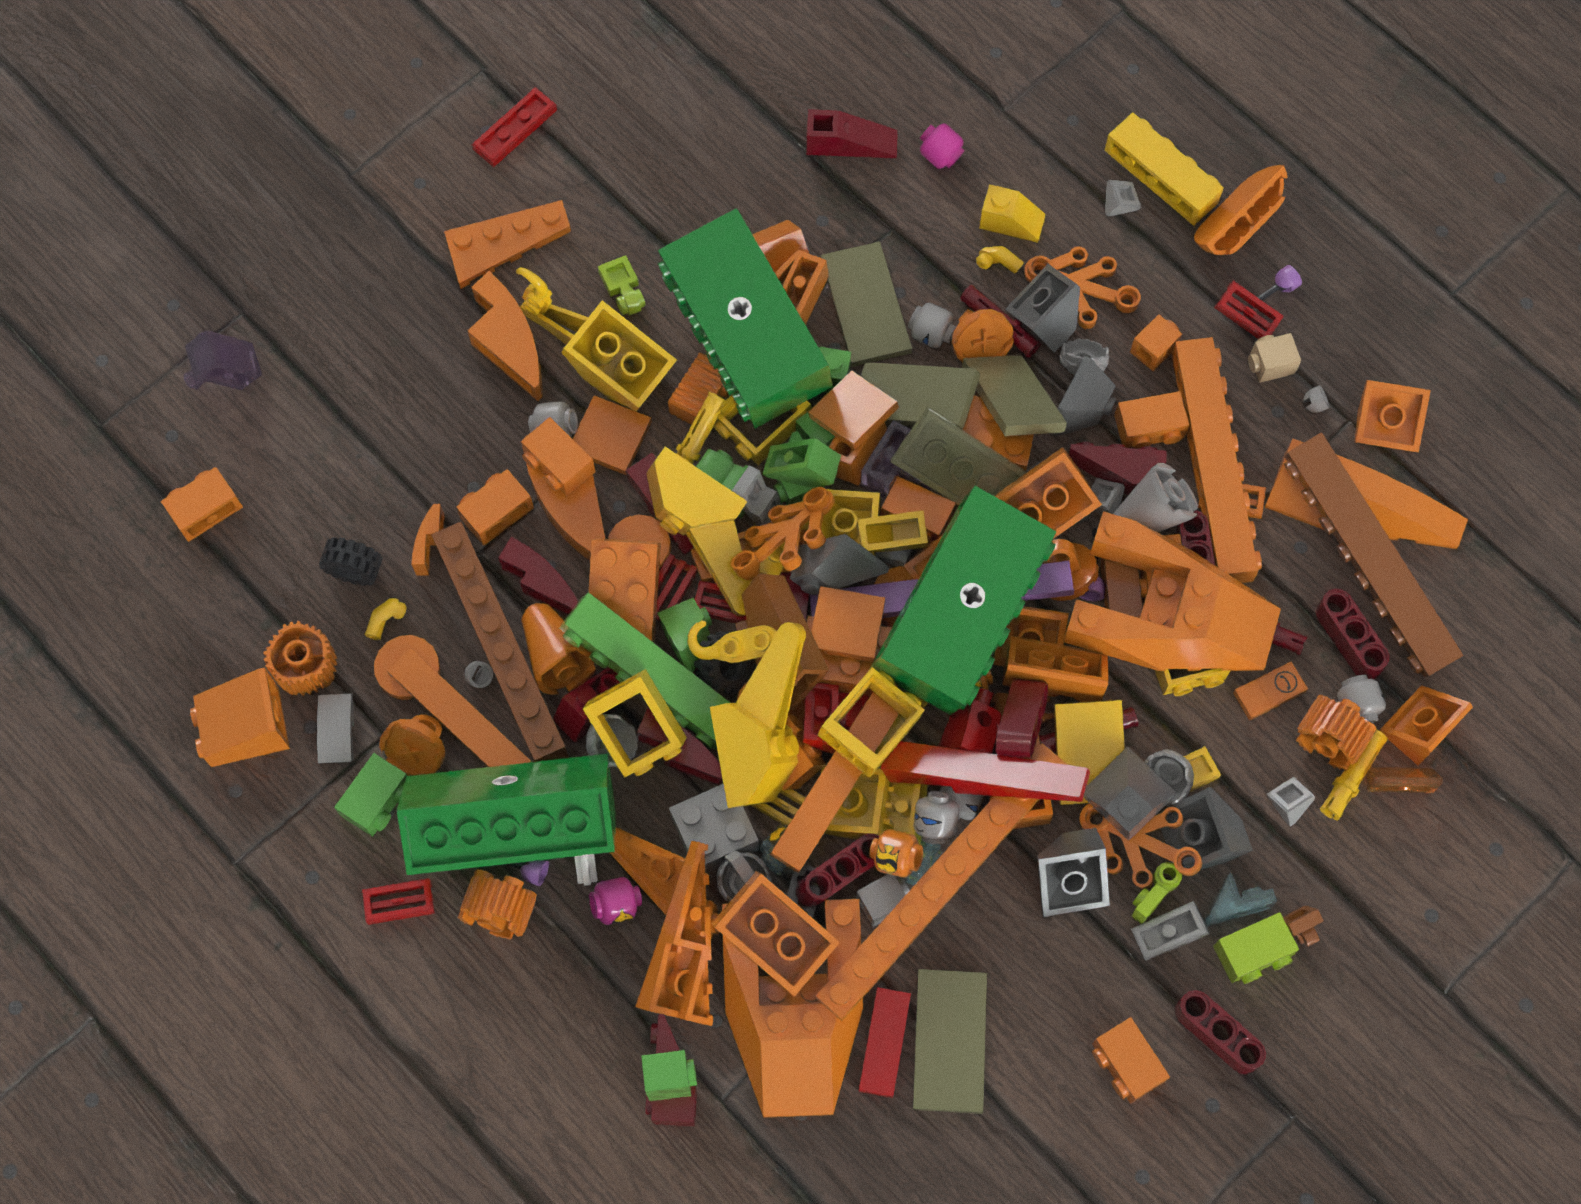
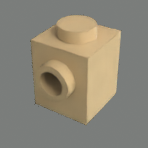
M1291 333L1277 337L1267 335L1255 342L1248 356V363L1251 372L1256 373L1259 383L1295 374L1301 363V358Z

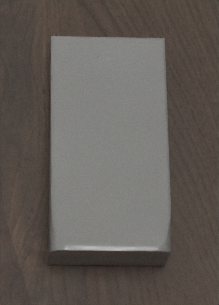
M1194 901L1131 929L1145 961L1210 934Z

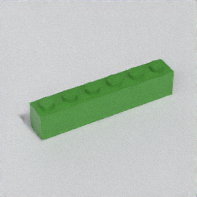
M589 592L584 595L559 627L564 632V639L577 648L581 645L591 653L590 659L600 667L606 668L608 666L617 673L616 679L619 682H623L646 669L678 724L683 728L687 727L695 733V737L707 749L712 747L717 749L710 707L730 702Z

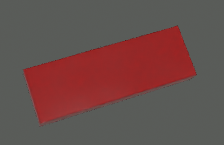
M535 87L471 144L472 149L491 166L495 167L557 111L556 104Z
M877 987L858 1092L893 1098L911 993Z

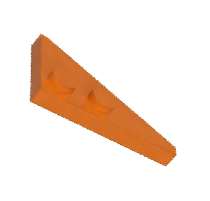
M616 827L615 852L609 853L666 915L685 858Z

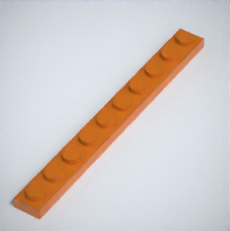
M1043 743L1034 751L1032 759H1030L1068 765ZM994 796L818 992L816 999L843 1021L1039 799Z

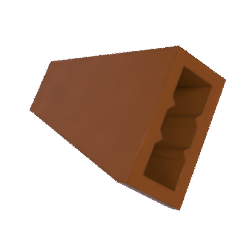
M758 574L741 594L748 627L765 625L778 631L782 624L791 622L801 624L806 631V638L801 652L789 710H794L825 676L829 669L783 575ZM762 657L756 658V664H757V666H758L760 660L762 659Z

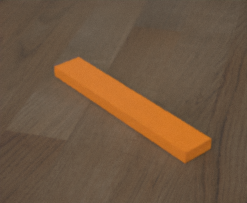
M412 648L387 670L391 677L487 767L532 762Z
M873 692L848 732L875 753L899 712ZM835 751L770 855L799 873L862 772Z

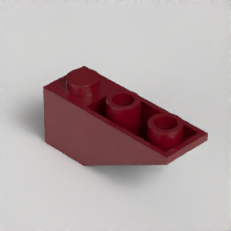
M808 109L807 155L897 159L898 130L838 110Z
M1079 442L1077 444H1070L1068 455L1077 467L1094 477L1123 484L1125 487L1124 494L1129 495L1157 463L1166 464L1167 451L1158 450L1151 446L1134 449L1126 448L1121 444H1112L1107 447L1094 446L1090 442Z
M609 667L561 699L553 721L574 742L584 737L591 726V722L583 710L586 703L621 683L616 679L617 673ZM624 702L618 704L617 706H615V707L609 709L608 711H606V712H604V713H602V714H612V713L615 712Z
M658 1014V1023H652L650 1043L656 1044V1054L680 1051L664 1014ZM691 1086L692 1096L649 1101L646 1096V1115H652L651 1121L657 1125L695 1126L696 1086Z

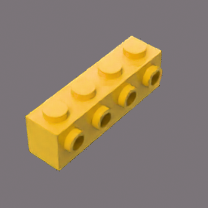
M1132 112L1108 134L1104 151L1192 225H1196L1219 203L1223 191L1219 181L1199 168L1191 157L1185 156L1176 149L1171 140L1162 137L1152 129L1147 120L1140 119Z

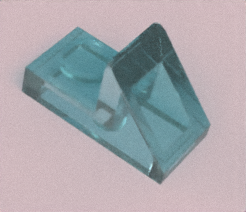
M1230 872L1224 879L1205 918L1206 926L1272 908L1277 902L1273 888L1262 891L1261 887H1254L1241 893L1242 897H1240L1233 875Z

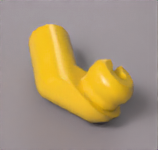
M1004 246L984 247L979 251V256L976 258L977 265L982 269H988L992 264L1001 263L1013 274L1024 263Z
M389 598L376 607L371 613L365 636L373 640H380L388 619L391 617L395 619L404 617L407 610L405 603L398 602L399 600L396 598Z

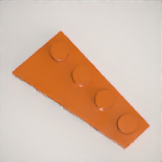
M560 200L444 231L460 289L470 285L471 280L481 275L484 276L488 271L491 273L495 272L494 268L510 260L512 263L522 257L521 254L532 248L539 249L570 233L571 228L563 201Z

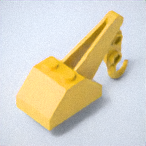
M519 267L516 269V274L522 275L531 283L525 289L522 296L524 302L520 308L523 314L566 344L561 353L585 381L607 398L637 411L677 359L603 300L589 317L552 305L550 298L552 292L548 289L547 284L539 276L526 268ZM555 322L575 331V335H573L563 327L559 326Z
M664 447L646 473L655 516L661 521L660 526L673 535L677 533L687 535L726 599L731 611L737 616H746L741 594L751 584L752 580L739 578L731 567V561L735 555L742 552L734 520L738 517L747 501L667 447ZM809 521L802 526L801 530L809 529ZM785 542L760 563L759 574L779 575L784 567L779 557L784 550Z
M706 621L697 622L691 627L687 641L689 649L694 656L702 660L717 659L730 663L762 657L737 702L712 706L710 711L728 808L774 802L798 763V740L793 735L792 728L787 726L786 722L801 652L806 638V631L799 623H784L779 627L778 631L770 626L761 625L727 633L712 646L702 647L697 641V634L701 628L706 626Z

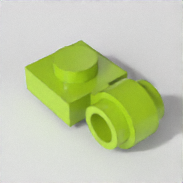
M622 256L598 266V273L610 297L620 293V296L616 298V303L621 314L631 316L641 312V308L645 307L646 304L640 289L633 290L634 287L639 286V283L627 256Z
M1164 862L1160 864L1153 875L1155 886L1151 891L1144 888L1132 904L1137 908L1131 917L1140 924H1143L1170 891L1175 890L1179 886L1182 874L1175 868L1174 863ZM1163 874H1169L1172 880H1166Z

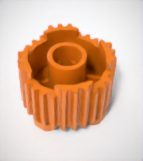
M297 621L296 624L290 622L289 626L283 624V628L278 630L279 634L273 635L274 640H269L270 646L266 647L267 651L263 652L266 657L264 658L265 666L276 683L291 695L300 693L302 696L306 692L311 695L312 691L317 693L318 688L324 689L330 686L335 677L333 672H336L334 666L337 665L335 660L337 656L326 635L320 629L317 630L315 626L310 628L308 624L303 625L300 621Z
M1318 695L1297 728L1300 734L1296 742L1303 747V750L1309 753L1316 750L1317 753L1322 754L1325 758L1328 757L1330 760L1327 764L1333 766V768L1337 767L1340 770L1342 768L1347 770L1350 764L1357 763L1377 728L1374 724L1360 716V707L1351 700L1342 699L1341 702H1336L1334 699L1331 700L1324 695Z
M478 869L475 870L460 907L458 919L470 926H473L474 921H477L479 926L490 930L489 933L496 937L499 936L509 940L512 939L513 934L517 937H522L534 908L537 894L523 888L524 882L517 878L505 876L503 881H500L499 879H494V875Z

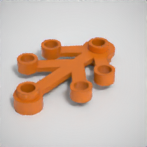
M1077 246L1072 248L1069 253L1051 260L1045 256H1035L1025 265V278L1030 283L1038 275L1034 271L1042 270L1047 264L1056 270H1061L1069 265L1075 268L1083 267L1086 264L1088 253L1085 248ZM1079 254L1083 259L1076 260L1073 255ZM1105 256L1098 263L1070 274L1061 272L1080 287L1078 324L1084 329H1091L1095 326L1097 312L1090 308L1083 293L1114 303L1116 308L1123 313L1134 312L1139 306L1141 295L1139 290L1133 286H1122L1117 291L1088 281L1098 276L1109 278L1115 274L1117 262L1110 256ZM1108 264L1112 269L1106 270L1102 265ZM1126 299L1129 300L1132 304L1127 305L1122 303L1121 301ZM1089 315L1093 320L1085 321L1082 317Z
M815 487L804 495L802 502L785 506L777 505L771 508L768 512V517L772 524L761 527L752 526L746 530L744 538L750 547L755 548L761 546L767 537H773L755 553L751 550H745L734 556L731 561V567L736 575L744 580L755 578L760 572V563L784 542V550L779 557L781 564L787 571L798 568L802 563V558L797 550L801 528L805 523L809 521V529L805 532L803 539L810 549H818L826 542V537L821 529L824 515L830 512L835 503L832 493L823 487Z
M1090 803L1082 809L1080 813L1082 828H1096L1106 848V860L1108 861L1110 858L1118 859V866L1115 869L1107 868V873L1114 875L1123 869V860L1114 852L1109 832L1122 838L1133 870V883L1140 889L1151 887L1154 882V876L1146 868L1139 847L1173 862L1175 868L1182 875L1192 876L1200 871L1202 858L1194 848L1183 847L1178 850L1146 835L1164 827L1171 829L1180 827L1183 823V815L1178 808L1168 807L1163 813L1155 815L1129 841L1104 817L1100 824H1092V816L1099 812ZM1171 812H1176L1179 816L1175 823H1168L1166 820L1167 815ZM1186 857L1195 859V864L1192 868L1183 867L1182 862ZM1143 872L1149 875L1148 882L1139 884L1137 876Z

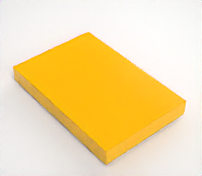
M1122 700L1054 704L1056 755L1068 765L1088 768L1090 771L1088 785L1125 749ZM1084 797L1082 802L1059 800L1061 805L1089 803Z

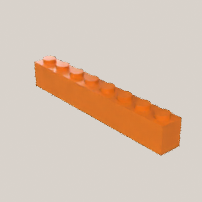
M1213 337L1175 341L1171 356L1177 388L1180 391L1189 422V428L1186 433L1198 499H1200L1201 504L1200 510L1207 517L1215 566L1241 583L1253 582L1258 571L1262 568L1260 552L1255 551L1253 540L1256 538L1254 522L1248 519L1247 511L1250 509V499L1248 492H1243L1241 481H1244V468L1241 462L1237 463L1235 453L1238 452V438L1236 433L1232 434L1230 424L1233 422L1231 405H1226L1224 397L1227 394V382L1225 376H1220L1221 352L1219 348H1215Z

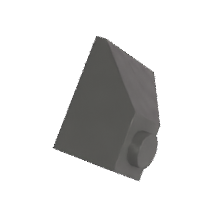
M1047 264L1005 310L1015 319H1018L1023 324L1022 326L1055 353L1063 343L1068 341L1069 337L1076 330L1080 287Z
M1087 356L1084 357L1058 407L1059 412L1067 422L1065 432L1051 433L1052 435L1060 436L1097 425L1103 414L1109 416L1114 408L1117 399L1112 396L1116 385Z
M843 534L827 538L824 545L818 549H810L807 544L800 545L798 553L802 558V563L798 568L792 570L790 579L798 584L805 593L817 595L819 594L820 586L838 589L888 573L889 566L848 535Z
M1127 746L1086 786L1084 798L1129 841L1176 795V792Z
M1206 788L1169 806L1176 807L1181 811L1183 823L1175 829L1161 828L1165 842L1178 850L1183 847H1191L1198 851L1202 858L1200 870L1229 862L1253 851L1242 819L1212 788ZM1166 808L1160 810L1156 815L1163 813ZM1171 812L1167 815L1166 820L1168 823H1175L1179 816L1176 812ZM1186 857L1182 862L1183 867L1192 868L1195 864V859Z
M1096 828L1062 833L1037 856L1043 917L1110 906L1106 848Z

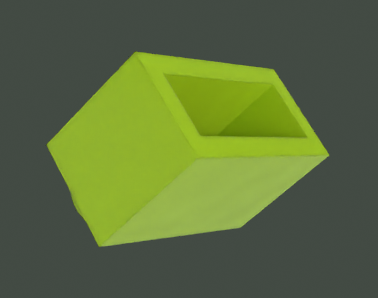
M1280 912L1225 936L1213 945L1231 983L1241 979L1243 984L1263 976L1261 970L1272 966L1275 971L1293 962L1291 957L1299 950Z

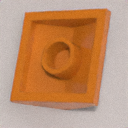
M1366 380L1358 408L1355 442L1419 453L1431 390Z

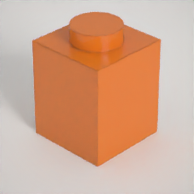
M1158 314L1134 338L1130 353L1154 371L1172 353L1175 341H1180L1182 333L1174 322L1166 320Z

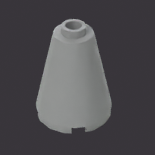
M1157 463L1113 514L1135 520L1159 533L1193 519L1197 515V513L1193 512L1198 509V504L1187 482L1183 478L1177 481L1171 475L1175 472L1171 466L1165 463Z

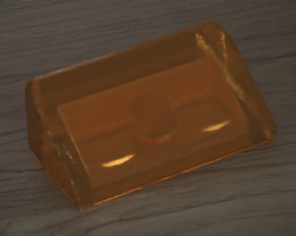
M1370 767L1366 773L1367 790L1370 792L1433 793L1443 784V778L1432 768Z

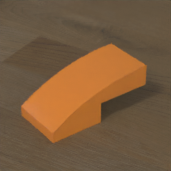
M440 504L432 505L418 530L411 563L416 576L429 575L431 546H435L431 534L444 529L445 515Z

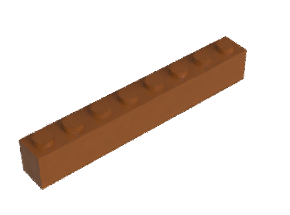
M1323 433L1317 434L1289 451L1285 455L1287 462L1284 463L1287 472L1293 480L1297 478L1300 480L1305 488L1301 493L1310 507L1316 506L1322 515L1319 518V522L1328 535L1333 533L1339 542V545L1336 546L1337 551L1346 563L1351 561L1357 571L1354 573V577L1363 590L1368 589L1375 599L1371 604L1380 618L1386 617L1392 626L1389 629V633L1398 646L1404 645L1410 655L1406 659L1412 670L1416 674L1421 673L1423 677H1428L1464 656Z
M462 522L431 534L534 762L569 758L562 738Z

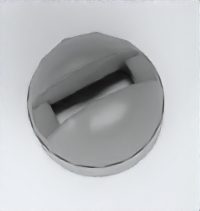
M1320 385L1306 392L1303 402L1311 401L1312 403L1306 407L1308 411L1318 413L1330 408L1327 396Z
M474 661L465 669L466 681L471 686L477 688L486 687L492 681L493 670L485 662ZM478 665L481 666V668L478 670V672H477V674H476V676H475L474 681H472V677H473V675H474V673H475V671H476Z

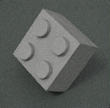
M724 784L669 807L671 819L686 852H688L691 841L708 844V851H705V873L718 869L725 860V856L734 850L749 853L759 850V840L744 808H728Z

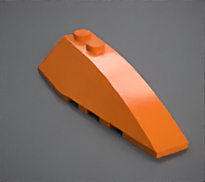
M1292 438L1282 459L1265 508L1323 529L1319 522V518L1322 515L1316 506L1310 507L1301 493L1305 488L1298 478L1295 480L1291 478L1284 466V463L1287 462L1285 455L1304 443ZM1337 455L1390 540L1398 541L1400 538L1414 540L1417 544L1453 549L1459 547L1468 521L1467 518L1404 483Z
M1063 447L995 495L998 499L1055 530L1054 538L1102 505ZM942 535L904 564V567L914 580L920 578Z

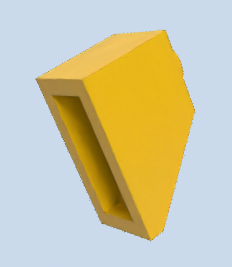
M989 184L982 208L979 229L1038 243L1046 214L1019 191Z
M923 510L858 519L861 545L869 552L902 551L924 548L928 545Z

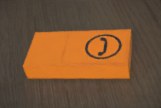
M1291 661L1235 689L1233 694L1250 721L1306 693L1308 688Z

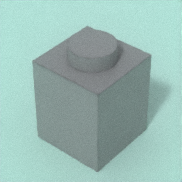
M887 874L858 890L856 899H859L860 907L873 928L887 917L910 890L902 878L897 880L895 876Z

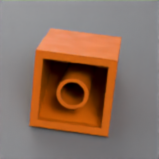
M265 667L193 696L195 707L190 708L192 723L194 727H198L200 738L195 740L196 750L199 758H204L211 767L290 749L279 687Z

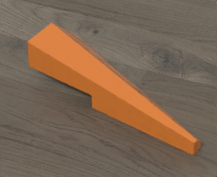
M691 841L635 1007L712 1026L713 1015L709 1012V994L713 993L712 984L708 978V960H712L710 906L706 905V885H709V875L705 873V851H708V844Z

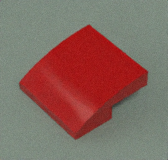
M817 683L804 698L803 742L833 754L836 750L822 740L818 733L825 721L849 695V693L839 692V685ZM862 695L839 722L847 731H849L868 701L869 696Z

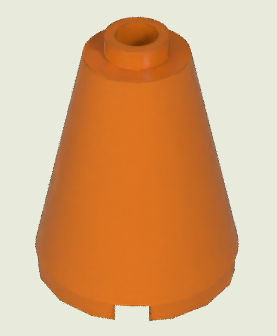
M541 603L530 605L525 610L521 621L537 687L543 693L550 695L558 694L556 689L564 687L568 691L576 689L585 683L596 670L595 662L589 657L591 653L581 645L577 648L564 639V632L559 629L564 620L550 605Z

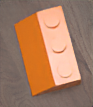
M1010 636L1002 685L1011 687L1014 678L1042 681L1048 683V696L1050 697L1062 695L1073 697L1080 702L1101 701L1108 686V656L1083 648Z

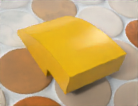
M879 768L870 778L862 772L824 834L857 840L868 833L880 836L882 832L891 829L916 836L920 844L921 836L915 832L913 826L915 805L920 798L926 797L928 785L889 782L883 771Z

